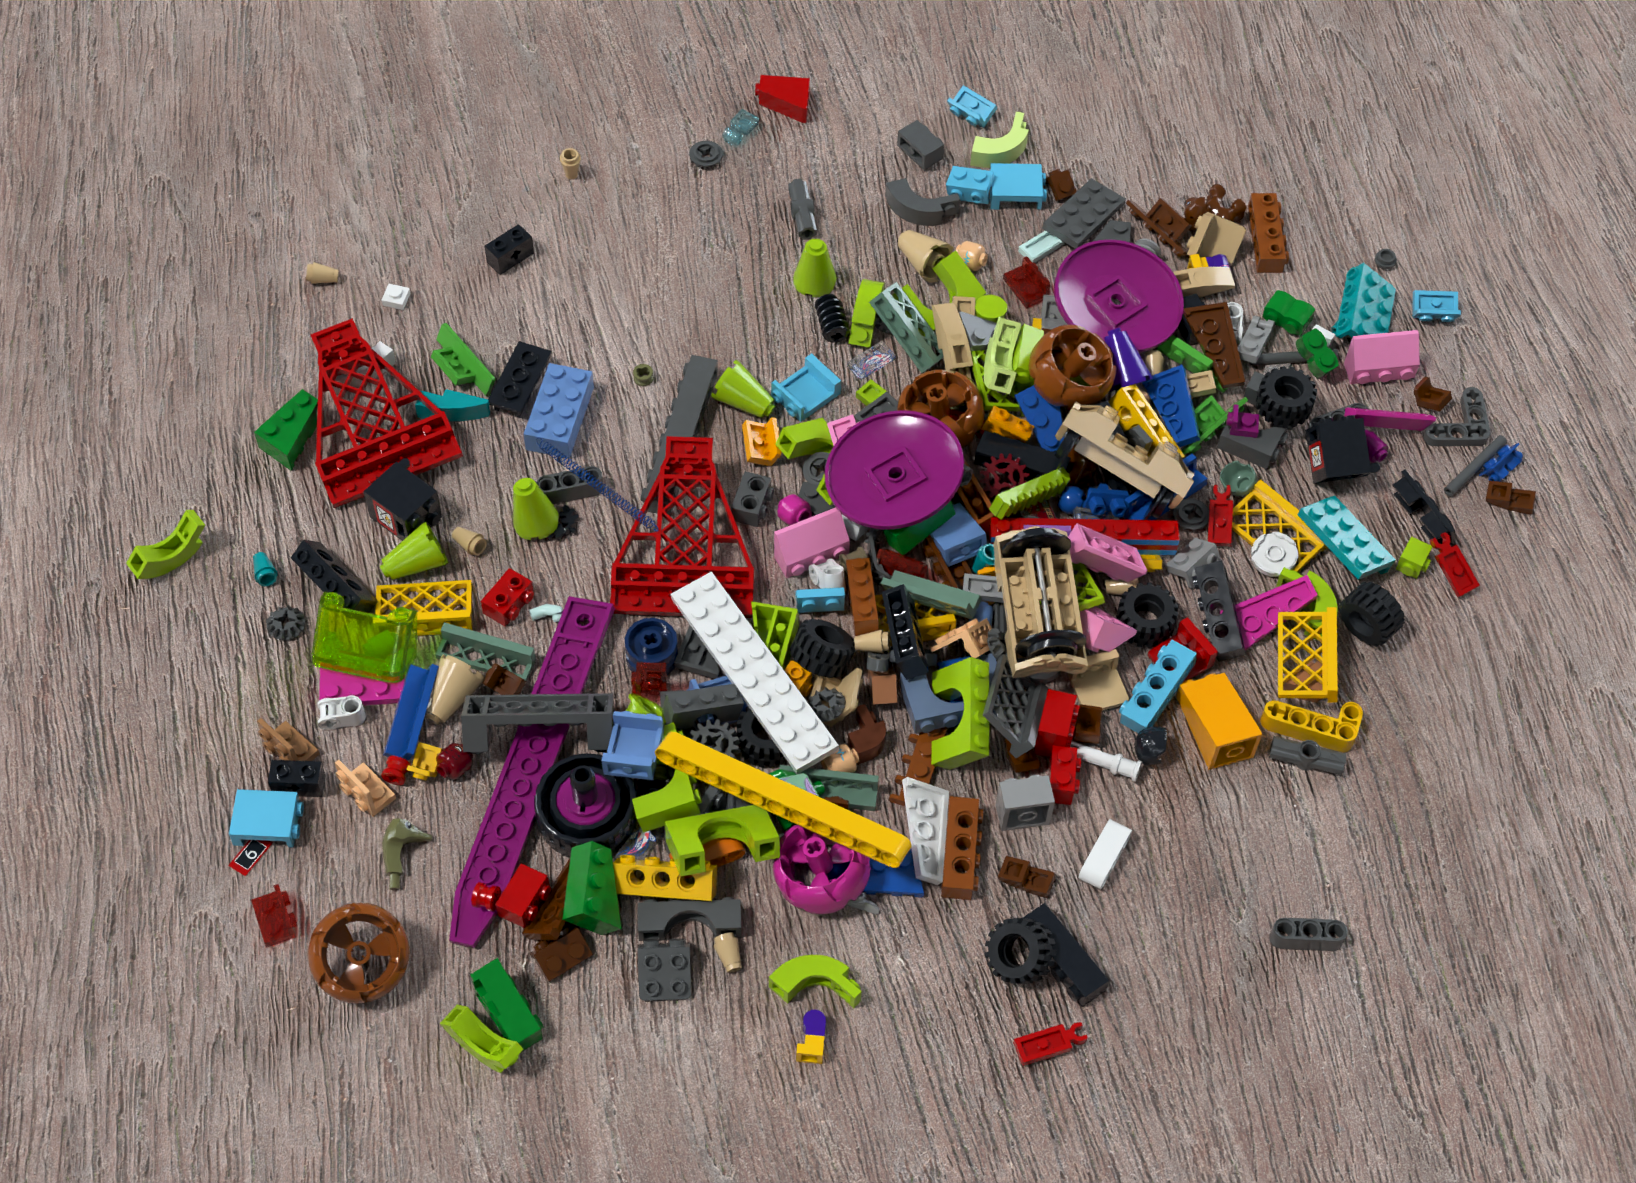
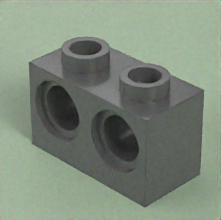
M744 472L731 506L735 522L758 527L760 520L765 519L768 508L766 503L772 500L774 494L770 477Z

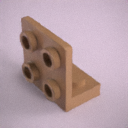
M262 718L257 720L260 729L258 734L264 741L262 743L263 747L270 754L275 753L278 755L279 760L313 761L320 755L319 750L286 720L275 730Z

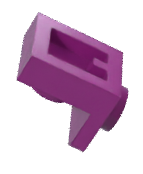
M1234 404L1232 412H1228L1226 425L1230 426V435L1257 438L1259 414L1238 412L1239 405Z

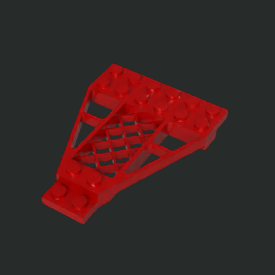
M353 318L310 334L318 352L319 366L315 465L333 508L364 497L363 491L395 462H400L404 458L410 461V467L407 470L414 475H419L463 457L445 412H442L370 347L369 343L360 336ZM362 366L369 367L366 375L357 373V369ZM374 369L378 376V379L371 377ZM385 369L411 393L394 399L381 370ZM342 374L348 375L344 384L335 381L336 377ZM353 377L363 380L359 389L349 386ZM368 383L377 385L374 394L364 391ZM333 386L341 389L338 397L336 396ZM382 388L387 398L379 396ZM329 391L341 420L324 428L325 392ZM346 391L356 394L352 402L343 399ZM361 396L371 399L367 407L358 404ZM420 400L435 414L405 426L398 408ZM376 401L385 404L382 412L372 409ZM341 405L349 407L346 415L344 414ZM390 406L393 410L395 417L387 414L390 409ZM354 410L364 412L360 421L351 418ZM369 414L379 417L375 426L365 423ZM384 419L394 422L390 431L380 428ZM349 423L357 426L354 434L352 433ZM362 428L372 431L369 439L359 437ZM345 430L353 448L323 459V437ZM377 433L383 435V436H380V437H378V438H375L376 435H377Z
M666 437L665 459L640 512L642 511L643 514H646L654 498L658 496L657 527L659 531L654 533L637 532L641 523L637 519L635 520L614 563H612L610 603L615 607L613 614L683 616L671 599V594L712 572L744 617L752 618L754 567L712 460L713 438ZM673 486L679 487L683 491L676 498L668 492ZM696 487H702L706 491L699 499L691 493ZM664 495L671 501L665 507ZM686 496L694 501L687 509L679 503ZM710 497V507L708 509L703 502ZM717 498L722 502L734 535H716L714 533L715 500ZM676 506L682 513L673 520L667 512ZM699 506L705 514L696 520L690 513ZM663 517L669 522V524L664 528ZM687 517L693 524L684 531L678 523ZM709 518V528L707 531L701 524ZM674 527L681 535L672 541L666 533ZM696 528L704 534L697 542L689 536ZM663 538L669 545L661 551ZM684 538L692 544L685 552L677 546ZM708 539V549L706 553L700 547V545H702ZM633 540L656 542L655 564L622 563ZM715 543H737L746 567L712 566L713 545ZM673 548L680 556L671 563L664 555ZM697 549L704 557L694 563L688 556ZM685 560L689 565H678V564H679L681 561ZM707 561V566H701Z

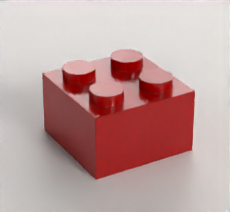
M1048 689L1037 734L1035 754L1050 757L1053 745L1071 746L1080 705H1075L1077 695Z

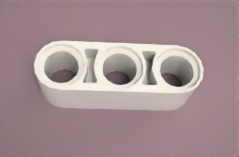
M1109 819L1086 859L1078 879L1101 890L1123 852L1133 830Z

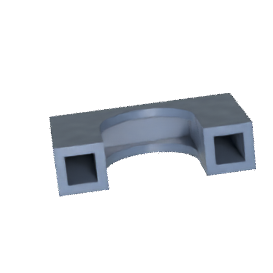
M992 653L976 658L989 662V690L997 664ZM902 672L900 673V689L915 734L920 732L928 733L943 727L951 728L960 723L964 711V701L950 703L936 697L930 689L926 674L906 680Z

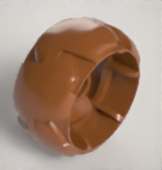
M1071 324L1058 326L1044 334L1034 346L1028 365L1029 374L1034 380V387L1040 396L1054 406L1067 408V411L1072 409L1075 402L1081 405H1096L1110 391L1116 376L1113 355L1106 342L1096 333H1091L1084 327ZM1052 350H1060L1067 357L1063 363V370H1059L1056 366ZM1080 375L1090 386H1082L1074 381L1072 382L1070 377H1078Z
M932 370L918 375L912 384L907 385L903 389L897 405V411L906 410L924 414L931 413L932 417L937 418L953 431L962 449L972 442L975 433L980 432L984 421V405L979 389L971 379L957 371L953 374L945 370ZM965 402L967 405L965 414H961L957 421L949 417L951 407Z
M370 903L347 904L331 911L315 927L308 946V964L318 986L337 1000L356 1004L377 1000L391 992L403 978L410 956L409 941L402 924L386 909ZM356 921L368 922L378 927L382 933L377 935L368 945L362 941L354 942L345 924ZM328 943L345 949L344 957L350 965L343 972L340 979L334 975L328 965ZM357 946L358 950H363L364 956H360V961L351 956V952L354 951L352 948ZM370 955L390 956L388 966L382 975L376 980L364 984L362 964L369 960Z

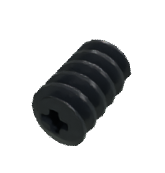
M825 294L819 297L815 302V309L817 310L822 336L828 342L845 340L850 335V329L848 328L849 324L846 321L847 317L842 301L837 299L834 294Z

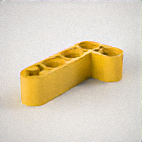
M1273 700L1266 703L1260 723L1268 731L1301 741L1312 740L1321 747L1344 753L1351 750L1355 742L1363 710L1359 704L1347 702L1343 704L1336 719Z

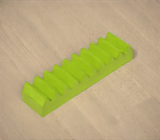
M1061 467L1059 470L1056 469L1002 492L996 496L989 510L995 517L1002 520L1005 515L1009 517L1011 513L1016 514L1018 510L1023 511L1025 507L1030 508L1031 504L1035 506L1038 501L1042 503L1044 499L1048 500L1050 496L1055 497L1057 493L1062 494L1070 481L1069 473L1064 467Z

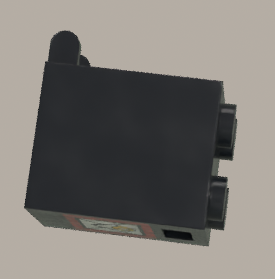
M1349 415L1334 420V422L1333 418L1320 419L1319 422L1312 423V427L1305 430L1313 484L1365 477L1370 473H1376L1380 470L1378 463L1370 464L1363 418L1355 419V415Z
M407 458L402 459L400 462H395L363 491L370 518L402 541L421 524L426 522L431 528L437 525L442 518L437 490L407 470L410 467V461Z

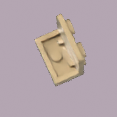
M1210 212L1203 214V217L1199 216L1194 227L1197 228L1196 234L1190 237L1186 246L1189 249L1187 255L1199 254L1201 257H1213L1223 254L1227 256L1229 266H1231L1246 233V228Z
M1116 649L1110 652L1101 650L1094 655L1087 656L1088 667L1085 673H1068L1080 704L1102 707V710L1121 706L1125 700H1129L1117 671L1119 654Z
M856 668L842 680L815 675L811 696L815 695L816 690L821 692L826 687L829 690L836 688L838 692H842L845 698L843 712L831 721L822 722L823 724L832 727L837 722L842 721L849 713L856 710L859 702L857 699L858 690L863 683V678H861L862 669ZM824 700L821 702L822 705L824 704L825 706L830 708L829 702H826Z

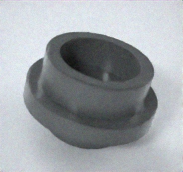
M1382 249L1375 255L1374 261L1380 268L1391 269L1395 266L1397 259L1392 250Z

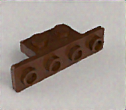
M1160 198L1148 213L1133 201L1127 200L1125 202L1130 207L1128 211L1136 218L1141 217L1144 220L1142 224L1150 231L1155 230L1160 241L1164 244L1169 243L1173 247L1171 249L1173 253L1180 258L1182 256L1190 258L1187 255L1188 250L1179 241L1192 225L1164 199Z
M931 535L927 536L923 550L926 557L931 558L936 576L941 577L943 580L942 584L963 590L964 573L972 574L967 562L964 560L947 567Z

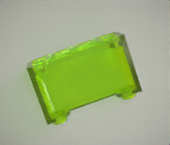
M325 591L319 601L311 653L312 664L323 669L389 683L402 681L406 677L408 667L414 663L417 657V611L398 607L392 610L388 617L347 609L343 608L344 598L341 595Z

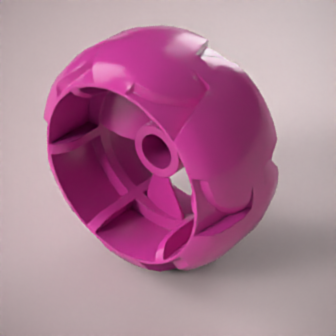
M794 825L780 838V858L774 859L772 868L778 888L790 904L798 909H804L811 914H830L843 909L850 900L855 901L862 894L870 875V858L802 826ZM831 844L834 846L828 852L826 845ZM850 861L848 868L840 877L829 881L826 874L832 870L833 864ZM796 863H808L811 871L816 875L810 886H805L801 881H795L793 867Z

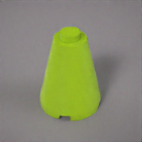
M811 239L805 244L793 275V283L799 293L805 296L810 294L812 297L818 298L832 292L837 278L826 243L820 239Z
M735 360L733 363L736 366L733 369L728 367L714 387L718 390L717 393L714 394L712 392L711 397L757 417L763 418L765 415L769 417L776 407L773 405L774 399L741 362Z
M522 478L518 480L513 486V526L516 533L526 540H531L533 537L543 539L551 535L559 524L557 509L533 479Z
M425 522L381 559L383 564L380 565V568L386 578L391 577L392 580L441 567L449 562L445 553L441 552V545Z

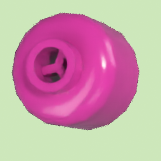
M795 494L784 497L778 504V517L789 526L812 516L810 504Z

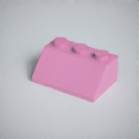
M1418 330L1353 336L1344 361L1350 384L1415 378L1420 365Z
M836 507L774 532V558L786 579L801 575L804 571L809 570L808 568L811 564L819 565L825 563L830 558L839 559V555L842 553L844 555L849 554L850 540L841 512Z
M1076 523L1068 536L1071 539V561L1075 564L1080 562L1087 565L1092 571H1102L1114 580L1121 579L1126 582L1141 577L1147 572L1137 548L1078 523Z
M1096 606L1080 611L1082 631L1086 636L1085 647L1094 652H1099L1100 649L1110 652L1137 633V630Z

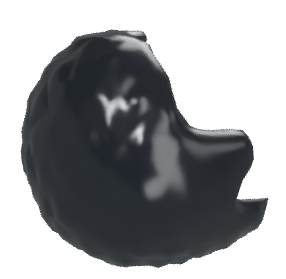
M1145 728L1136 736L1134 743L1135 753L1138 760L1142 761V764L1145 766L1162 763L1158 756L1163 754L1168 748L1169 732L1167 728Z

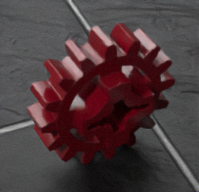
M1000 453L998 460L992 456L991 460L993 463H984L987 470L980 471L982 475H985V479H981L980 483L986 484L983 491H990L989 498L992 499L1000 494L1003 488L1010 487L1012 489L1026 483L1025 478L1029 477L1030 474L1024 473L1023 470L1027 468V465L1020 466L1021 459L1019 457L1013 461L1012 454H1009L1007 459H1005L1003 453ZM1001 463H1010L1007 466V468L999 469L996 467L998 464ZM1017 469L1020 474L1019 483L1015 481L1014 475ZM996 472L1002 474L1009 473L1008 478L1013 483V485L1006 482H1003L1001 484L1000 482L1002 479L999 477L1000 475H998ZM990 474H993L995 478L993 487L990 483Z

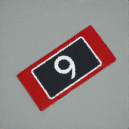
M249 840L228 866L246 876L273 842Z

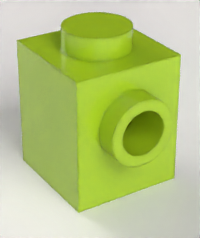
M1411 536L1399 559L1396 570L1417 579L1420 572H1426L1431 559H1428L1432 546Z

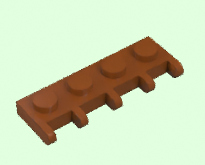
M947 727L934 729L928 733L920 732L919 735H909L908 740L915 743L916 746L912 756L904 754L901 759L902 762L910 764L906 777L930 784L936 767L931 765L932 741L945 737ZM896 775L895 782L903 785L902 780L906 777ZM902 786L900 795L890 794L888 800L906 807Z

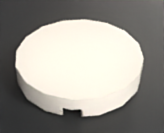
M1280 532L1261 535L1254 541L1251 549V561L1255 568L1262 574L1270 577H1279L1284 567L1292 570L1298 560V550L1294 540Z

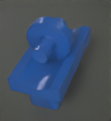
M1101 483L1098 488L1088 489L1087 497L1082 503L1083 510H1091L1093 515L1100 516L1107 511L1112 512L1114 517H1123L1127 509L1124 499L1129 497L1128 491L1111 490L1107 484Z

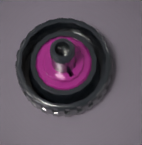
M583 753L562 759L548 769L537 785L534 809L539 831L546 843L565 857H571L572 847L590 841L611 849L613 854L626 844L634 829H636L638 820L632 799L638 797L635 783L629 777L604 775L601 762L602 755Z

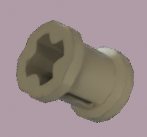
M861 546L854 552L839 555V562L844 568L845 574H847L846 560L868 558Z

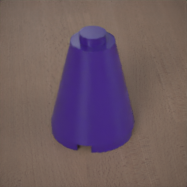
M1121 328L1107 331L1109 336L1104 337V340L1112 352L1113 365L1116 366L1115 380L1109 392L1151 380L1152 375L1127 331H1121Z

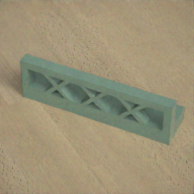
M897 282L869 302L921 373H924L944 358L943 350L938 349L936 334ZM892 290L898 296L899 301L895 300L890 294ZM905 310L909 311L912 319L907 317ZM918 328L924 331L925 337L919 333ZM931 346H934L938 350V352L940 353L939 356H936Z
M896 570L891 579L883 577L881 582L885 591L904 584L915 603L972 620L982 600L978 594Z
M445 622L441 628L442 641L435 654L437 659H440L443 654L446 657L447 655L453 656L470 665L472 669L486 673L492 668L488 661L494 658L502 659L504 664L500 666L512 672L511 667L518 664L524 665L526 668L523 675L514 674L526 681L536 662L533 647ZM447 644L457 646L459 649L458 652L453 654L444 653ZM475 651L480 653L482 658L472 661L467 659L466 654Z
M780 765L779 769L795 772L791 766ZM808 768L801 772L807 774L811 783L816 781L822 782L825 792L819 796L820 798L838 796L849 801V809L875 811L879 776Z

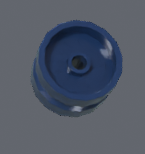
M644 618L635 622L627 630L624 638L626 662L632 673L639 678L655 680L669 675L675 669L674 661L678 654L677 634L669 623L658 618Z

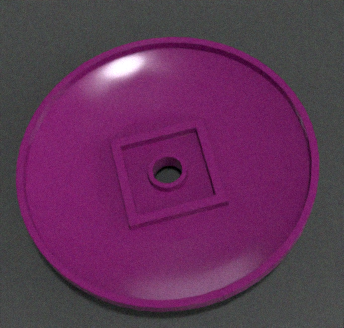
M1097 240L1086 243L1073 250L1063 260L1055 277V301L1061 316L1067 324L1084 327L1087 331L1099 335L1103 340L1104 337L1109 336L1107 331L1121 328V331L1126 330L1139 353L1154 349L1166 342L1177 329L1183 315V293L1172 270L1154 253L1130 242ZM1111 299H1118L1121 304L1116 305Z
M916 411L884 412L860 421L847 430L835 443L825 467L826 488L835 507L851 521L874 529L904 528L929 519L950 502L963 478L964 456L956 435L946 424L937 418ZM893 473H902L899 478H891Z

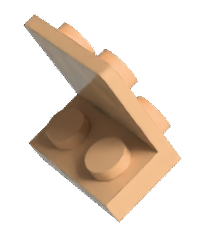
M975 618L935 640L937 644L931 647L930 650L934 652L962 638L965 650L971 657L977 658L990 650L987 638L988 631L992 627L987 618L980 622Z
M340 760L335 762L337 769L335 774L341 782L339 787L347 796L352 795L356 799L355 803L362 812L367 810L374 817L396 799L395 793L364 762L352 772Z

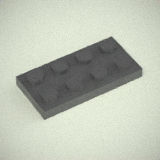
M1091 178L1043 223L1042 229L1076 249L1084 244L1125 205L1126 198Z

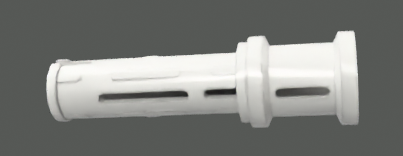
M1074 741L1071 742L1070 747L1077 748V757L1081 758V760L1109 769L1113 775L1118 773L1130 777L1132 781L1136 782L1141 770L1142 761L1138 760L1136 762L1124 758L1123 754L1120 753L1112 755Z

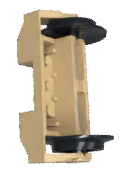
M1075 402L1055 435L1059 441L1064 437L1054 454L1059 459L1057 469H1060L1076 444L1075 451L1154 498L1142 520H1147L1151 516L1158 518L1167 505L1170 509H1175L1194 483V480H1192L1194 473L1188 470L1180 453L1177 452L1178 448L1167 441L1164 444L1159 442L1149 457L1147 456L1148 451L1138 445L1134 448L1127 443L1128 439L1121 434L1116 433L1115 436L1112 434L1120 419L1117 416L1118 411L1108 405L1104 408L1101 405H1081Z
M1033 526L996 536L993 544L998 592L1003 594L1007 622L1005 643L1012 678L1027 677L1042 672L1064 671L1071 674L1085 673L1088 667L1085 650L1086 636L1082 631L1070 554L1071 539L1068 538L1067 532L1056 528ZM1017 658H1028V660L1017 663Z

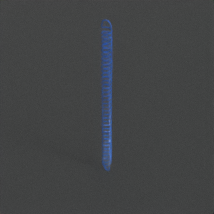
M555 448L556 452L553 455L552 453L551 455L549 454L554 459L562 454L560 459L562 460L565 456L564 462L567 459L566 455L560 453V450L557 451V448ZM570 459L571 463L568 465L569 468L567 469H574V467L577 465V468L575 469L577 471V469L579 468L578 464H575V462H572V459ZM582 468L583 472L580 475L586 478L589 474L587 478L589 480L591 477L590 473H587V470L584 471V468ZM599 481L595 486H592L591 483H588V485H591V487H594V489H597L598 491V485L602 482ZM609 487L604 493H601L625 511L628 508L631 511L628 514L634 513V516H636L637 510L636 507H633V504L630 505V502H628L629 506L625 508L627 500L621 498V495L618 496V493H615V491H610L607 494L610 490ZM643 512L641 513V515H640L639 517H638V515H637V518L634 517V519H637V521H640V523L643 524L644 526L647 527V525H649V524H647L648 521L650 520V519H649V516H646V517H648V519H647L645 522H644V520H643V523L641 522V521H642L641 518H642V516H643V515H642ZM654 520V521H652V522H654L653 525L657 528V530H656V529H654V530L658 532L659 529H658V527L655 525V520Z

